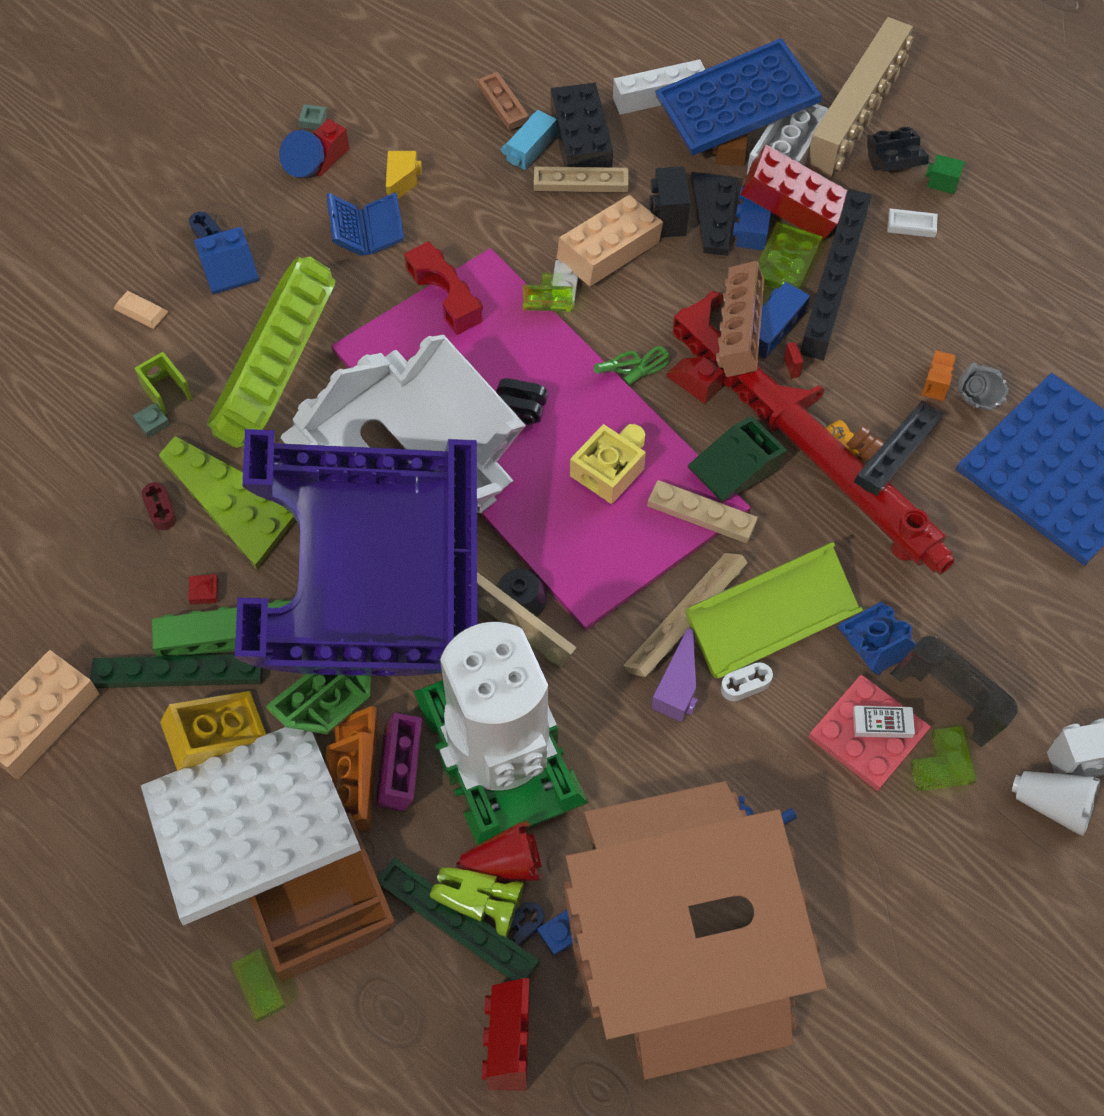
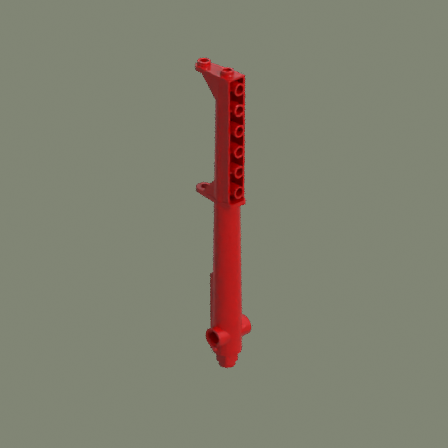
M711 291L701 301L688 308L681 309L674 315L672 332L678 340L682 341L690 349L693 355L705 357L718 366L716 353L719 352L718 337H721V332L709 320L710 313L717 309L724 299L720 292ZM758 366L756 371L726 377L724 372V385L731 388L744 404H748L756 412L757 416L768 424V428L771 431L780 429L893 541L891 550L895 557L904 561L913 560L918 566L925 564L933 573L937 572L939 575L946 572L955 562V558L952 556L953 553L943 544L946 535L929 520L928 515L923 510L917 509L891 483H888L878 496L854 483L857 474L863 469L865 464L806 411L823 396L824 388L820 385L810 390L779 386Z

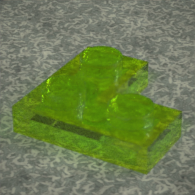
M962 726L934 729L932 738L937 757L913 759L910 763L917 791L974 784L977 779Z

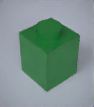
M937 154L935 162H929L925 175V177H929L927 187L955 194L965 161Z

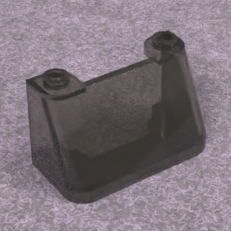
M935 636L919 638L890 673L900 682L908 677H916L921 682L930 673L974 709L966 719L973 722L974 733L970 738L980 747L1007 728L1018 712L1017 703L1011 695Z

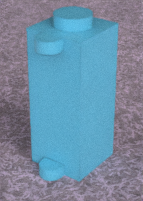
M540 110L533 113L506 145L501 147L500 150L506 155V160L512 165L526 170L557 136V119Z

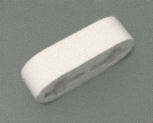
M759 662L725 675L721 684L723 697L729 701H739L766 690L772 681V669L765 663ZM758 672L760 676L765 675L764 681L761 682L759 678L753 679L755 673ZM730 682L735 686L741 684L737 692L733 688L728 689Z

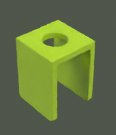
M164 352L134 368L141 387L153 403L157 404L164 415L167 414L160 394L153 387V384L165 377L170 376L189 401L193 399L187 381ZM159 366V370L155 374L147 375L151 368Z

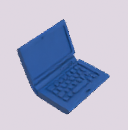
M327 193L326 201L331 223L332 242L336 245L363 256L374 254L404 240L397 193H392L364 206V209H357V206L331 193Z

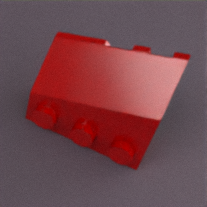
M529 978L492 985L491 995H485V1015H490L489 1027H484L483 1047H488L487 1060H482V1080H487L488 1090L527 1091L530 1011Z

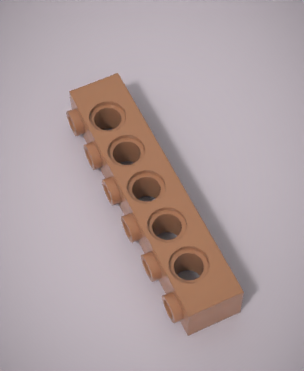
M757 260L729 267L728 278H725L726 292L723 293L725 305L721 308L723 321L720 322L721 337H718L719 352L716 353V360L719 368L724 369L726 377L757 370L764 292V277Z

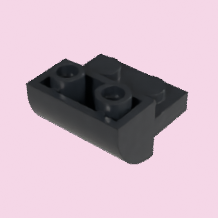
M901 127L895 131L882 130L876 132V134L867 135L868 156L874 171L882 170L885 172L926 165L929 163V155L920 146L921 137L910 127Z

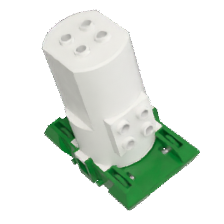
M487 622L474 625L459 633L447 645L441 656L443 680L413 692L427 726L439 737L440 742L434 745L436 750L439 751L440 761L450 786L458 783L459 788L453 790L456 797L463 795L467 805L463 814L476 845L519 822L527 820L530 826L534 827L588 804L573 769H567L564 763L562 747L558 748L556 745L558 744V726L548 706V684L523 629L503 622Z

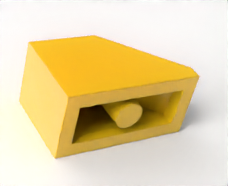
M388 151L386 193L387 196L397 193V198L399 199L417 185V175H422V162L417 161L416 151Z

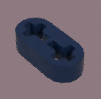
M196 212L189 218L191 230L197 239L222 232L206 212Z
M528 902L521 905L515 911L508 933L509 935L515 929L518 930L513 935L514 943L521 947L537 933V928L544 923L542 908L536 903ZM525 912L529 914L537 913L536 923L533 924L531 921H528L521 927V924L525 921Z

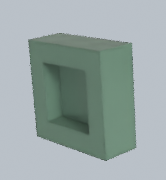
M304 104L298 120L299 128L317 130L325 122L327 116L326 107Z
M156 403L133 415L135 422L147 438L170 426L167 417Z

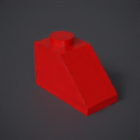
M327 119L313 133L321 140L324 147L323 163H320L318 167L320 169L316 173L319 177L350 149L347 129L330 119Z
M705 357L683 358L667 372L666 376L706 404L721 390L724 371Z

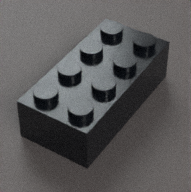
M596 82L551 88L552 117L557 119V138L564 167L612 168L613 148Z

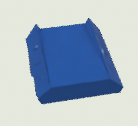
M882 601L840 623L838 626L839 630L870 670L879 676L883 670L907 657L912 658L918 648V645L912 639V626L906 621H898L895 618L894 610Z

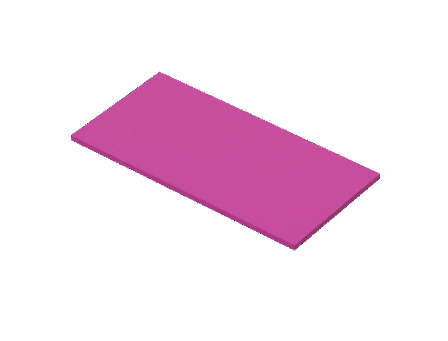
M489 248L455 269L458 278L467 283L470 293L474 298L478 297L483 305L482 322L456 335L443 316L442 303L449 294L441 287L429 285L331 345V348L347 368L357 366L358 361L367 354L382 353L386 357L394 350H397L408 362L420 350V344L428 336L445 335L495 392L499 381L504 378L536 383L548 390L547 402L542 406L544 412L541 421L533 425H526L497 461L514 481L505 487L500 494L495 495L494 497L497 501L480 515L543 583L546 589L583 630L587 631L720 534L648 507V499L658 480L746 513H750L751 507L738 494L722 503L687 467L699 455L615 372L609 371L596 374L594 372V364L604 361ZM603 424L618 434L627 425L636 424L645 432V443L641 448L646 452L644 470L616 501L610 504L570 476V459Z

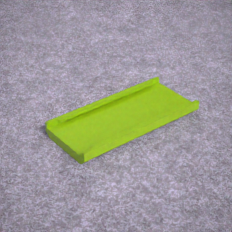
M834 542L823 545L685 608L687 620L693 630L709 671L714 678H721L863 611L862 607H859L833 548L835 546Z

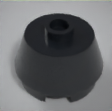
M511 570L496 584V587L536 617L541 614L546 605L547 591L545 586L528 570Z

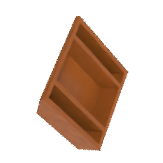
M351 813L346 815L361 851L249 898L274 969L281 982H285L369 945L395 924Z

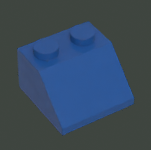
M242 227L194 240L212 295L259 281Z

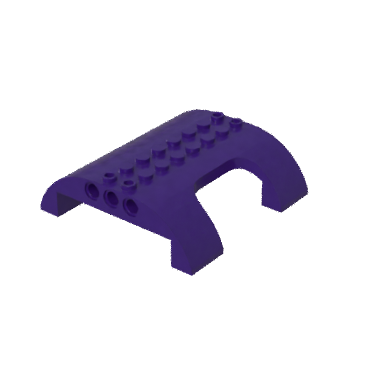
M245 429L242 486L259 497L283 506L294 516L300 532L299 577L296 596L289 604L280 608L268 607V598L237 597L235 658L244 663L265 669L301 674L416 676L442 673L440 659L447 645L459 633L477 625V440L448 439L445 451L274 443L275 430Z

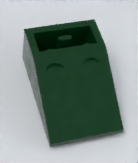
M750 416L733 425L690 462L687 467L723 503L777 472L787 449L753 416Z

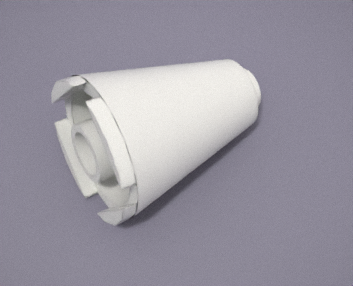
M1024 771L1022 776L1016 775L1012 792L1017 793L1016 799L1076 834L1084 836L1093 811L1100 779L1092 776Z

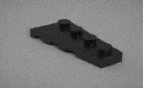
M691 172V183L693 184L694 201H696L697 218L700 224L699 230L703 253L728 256L738 177Z

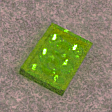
M777 222L758 260L764 277V284L779 289L784 282H787L800 290L823 237Z

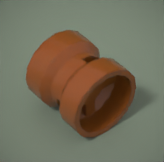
M863 425L846 445L852 450L856 449L860 453V457L867 462L881 448L884 442L879 437L871 435V430L866 425Z

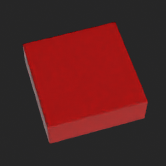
M796 342L787 343L784 361L791 379L797 378L801 375L804 361Z

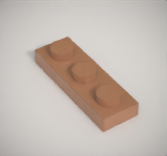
M498 72L477 79L479 89L508 130L522 126L529 120V115Z

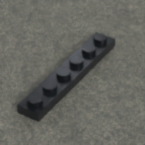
M921 401L857 474L854 483L878 496L940 422L944 413Z

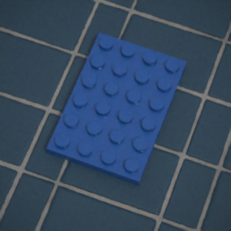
M782 38L655 90L656 98L692 156L822 102L821 93Z

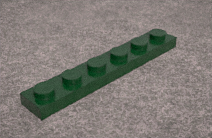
M235 654L93 658L90 680L95 688L262 684L263 668L244 663L236 659Z
M395 857L377 878L382 889L508 980L530 979L540 965V961L509 938L499 935L496 929L482 920L480 922L430 898L433 884Z

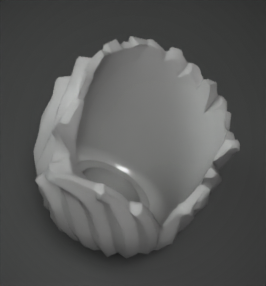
M970 363L958 380L957 389L962 399L972 408L980 410H993V408L1001 405L1002 402H1006L1005 397L1009 391L1006 385L1007 381L1002 377L1003 373L992 367H986L984 364L978 366L977 363Z

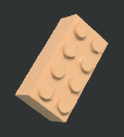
M628 195L559 237L557 259L572 269L573 273L588 286H592L658 244L663 221L631 195Z
M51 650L0 700V767L17 780L26 773L99 695V692L89 678Z

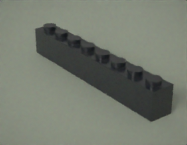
M852 189L848 190L800 350L801 355L823 361L825 359L872 194Z

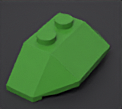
M305 674L267 704L266 709L286 728L329 734L370 699L371 676Z

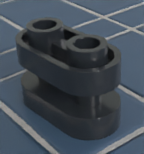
M504 378L499 381L496 393L524 424L533 425L541 421L544 412L542 406L546 404L549 395L545 387L536 383Z

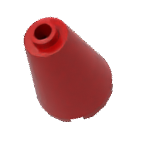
M527 820L513 825L462 853L460 861L456 862L457 869L497 876V883L514 881L532 882L542 880L543 874H537V868L542 867V862L534 833L528 835L525 829L531 827Z

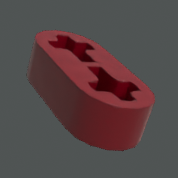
M157 482L147 484L142 490V498L154 527L158 530L172 528L176 523V515L165 487ZM157 493L160 501L154 502L152 494ZM164 510L166 519L161 520L158 511Z

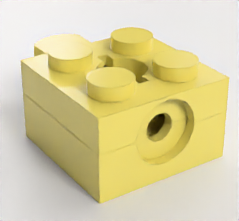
M603 424L570 459V476L610 504H613L644 470L646 452L641 449L645 443L644 430L636 424H629L618 434Z

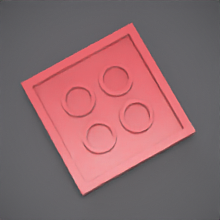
M860 675L810 732L808 738L876 791H879L928 733L931 726L913 713L915 730L913 738L855 737L854 706L904 707L866 677Z

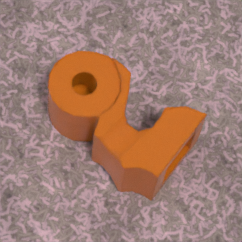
M935 350L921 396L944 401L950 386L956 355Z

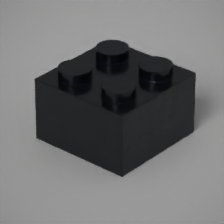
M685 167L656 168L655 178H652L650 182L653 195H649L650 210H654L653 214L663 221L660 238L686 236L690 199Z

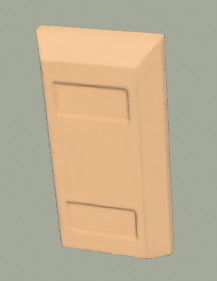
M129 291L114 306V310L153 330L169 313L167 310Z

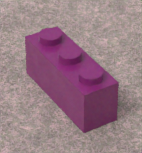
M394 712L385 724L375 807L404 812L414 800L422 718Z

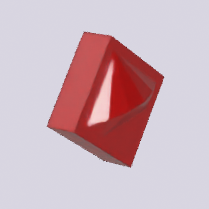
M217 574L189 576L188 601L190 605L218 603Z

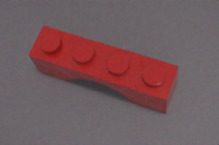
M428 241L404 253L406 270L418 285H435L441 287L449 294L442 303L443 316L456 335L482 322L483 305L478 297L474 298L470 293L467 283L458 278L455 268L451 264L448 265L439 248L435 249L431 242Z

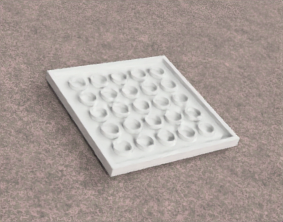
M284 727L257 738L252 744L238 746L232 752L219 757H210L202 764L192 768H183L141 785L175 906L183 926L361 851L317 742L310 731Z

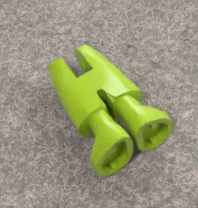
M440 868L437 880L441 884L433 885L430 898L482 922L485 914L491 916L495 920L497 933L507 937L514 913L522 897L524 883L514 881L502 884L496 882L497 876L457 868ZM493 896L495 898H499L502 901L492 900L491 898Z

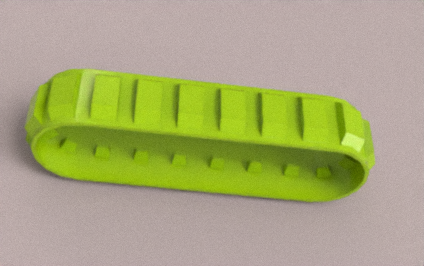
M297 256L285 271L208 419L207 426L211 428L213 436L233 448L244 447L245 429L263 430L333 290L336 280L332 278L330 269L311 256L306 258Z

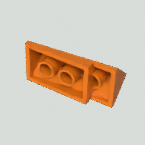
M374 706L351 714L335 728V743L326 746L327 769L346 814L351 813L358 831H371L380 730V718L377 708Z

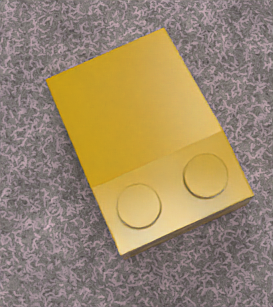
M250 691L169 704L160 721L177 771L202 764L210 757H219L232 752L238 746L252 744L257 738L266 735Z

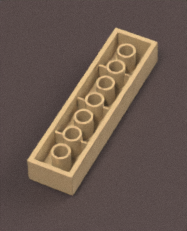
M887 17L812 134L806 163L807 168L828 178H832L836 170H841L845 161V155L849 156L851 154L854 141L859 140L863 133V126L869 125L873 116V110H878L882 102V96H887L890 90L891 81L895 82L899 75L900 67H905L909 58V54L906 52L910 49L914 39L911 36L913 26Z

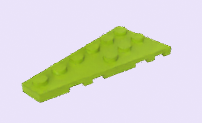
M176 436L159 454L161 461L183 483L189 493L197 499L202 508L221 530L232 539L242 554L246 555L256 570L296 521L292 513L283 506L259 497L242 486L243 472Z

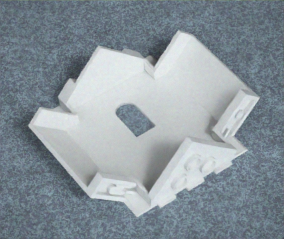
M445 335L425 338L420 344V350L408 362L397 350H394L386 357L382 353L367 354L358 361L357 366L335 371L330 377L331 381L328 386L318 394L316 399H306L298 406L299 411L293 418L294 426L280 437L285 444L370 448L362 439L360 431L365 423L375 420L381 422L405 449L445 451L448 439L477 440V513L481 514L497 501L494 496L500 494L505 487L514 481L497 461L526 425Z

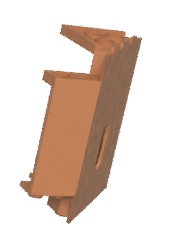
M726 781L585 811L586 832L592 850L566 856L570 880L563 882L575 959L593 1018L601 1017L606 1040L634 1034L637 1058L644 1080L793 1045L792 1031L796 1030V1022L791 1007L795 1006L794 996L827 989L818 956V952H820L819 942L816 934L812 933L806 910L808 907L807 897L804 889L800 888L794 865L796 863L795 852L792 845H789L780 809L747 816L745 810H740L736 792H731ZM733 896H741L751 903L754 915L748 926L696 938L688 906Z

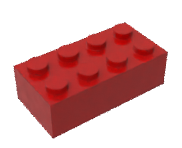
M765 144L751 164L740 195L823 241L838 224L848 191Z

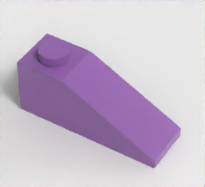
M687 628L653 696L651 709L680 722H683L686 714L692 715L698 699L694 698L696 691L693 630Z

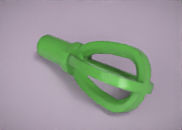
M661 346L652 348L643 357L642 362L635 367L636 369L623 378V381L630 386L639 378L661 370L669 362L668 351ZM656 351H660V352L656 353L655 355H653V356L649 359V357H650L652 354H654ZM660 355H663V356L660 357L658 360H656L655 362H653L652 364H650L649 366H647V365H648L649 363H651L654 359H656V358L659 357ZM664 360L663 363H661L660 365H658V366L655 367V368H652V367L656 366L657 364H659L661 361Z
M635 351L623 352L607 362L594 364V372L599 374L610 371L629 374L636 369L635 367L642 362V359H639ZM629 355H633L635 358L618 362V360ZM635 364V367L633 369L618 368L620 366Z

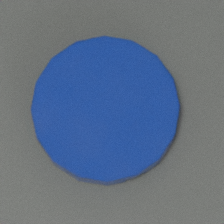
M305 130L291 132L285 137L280 147L281 165L289 175L297 178H309L316 174L320 169L318 168L320 163H323L324 147L321 140L313 133Z

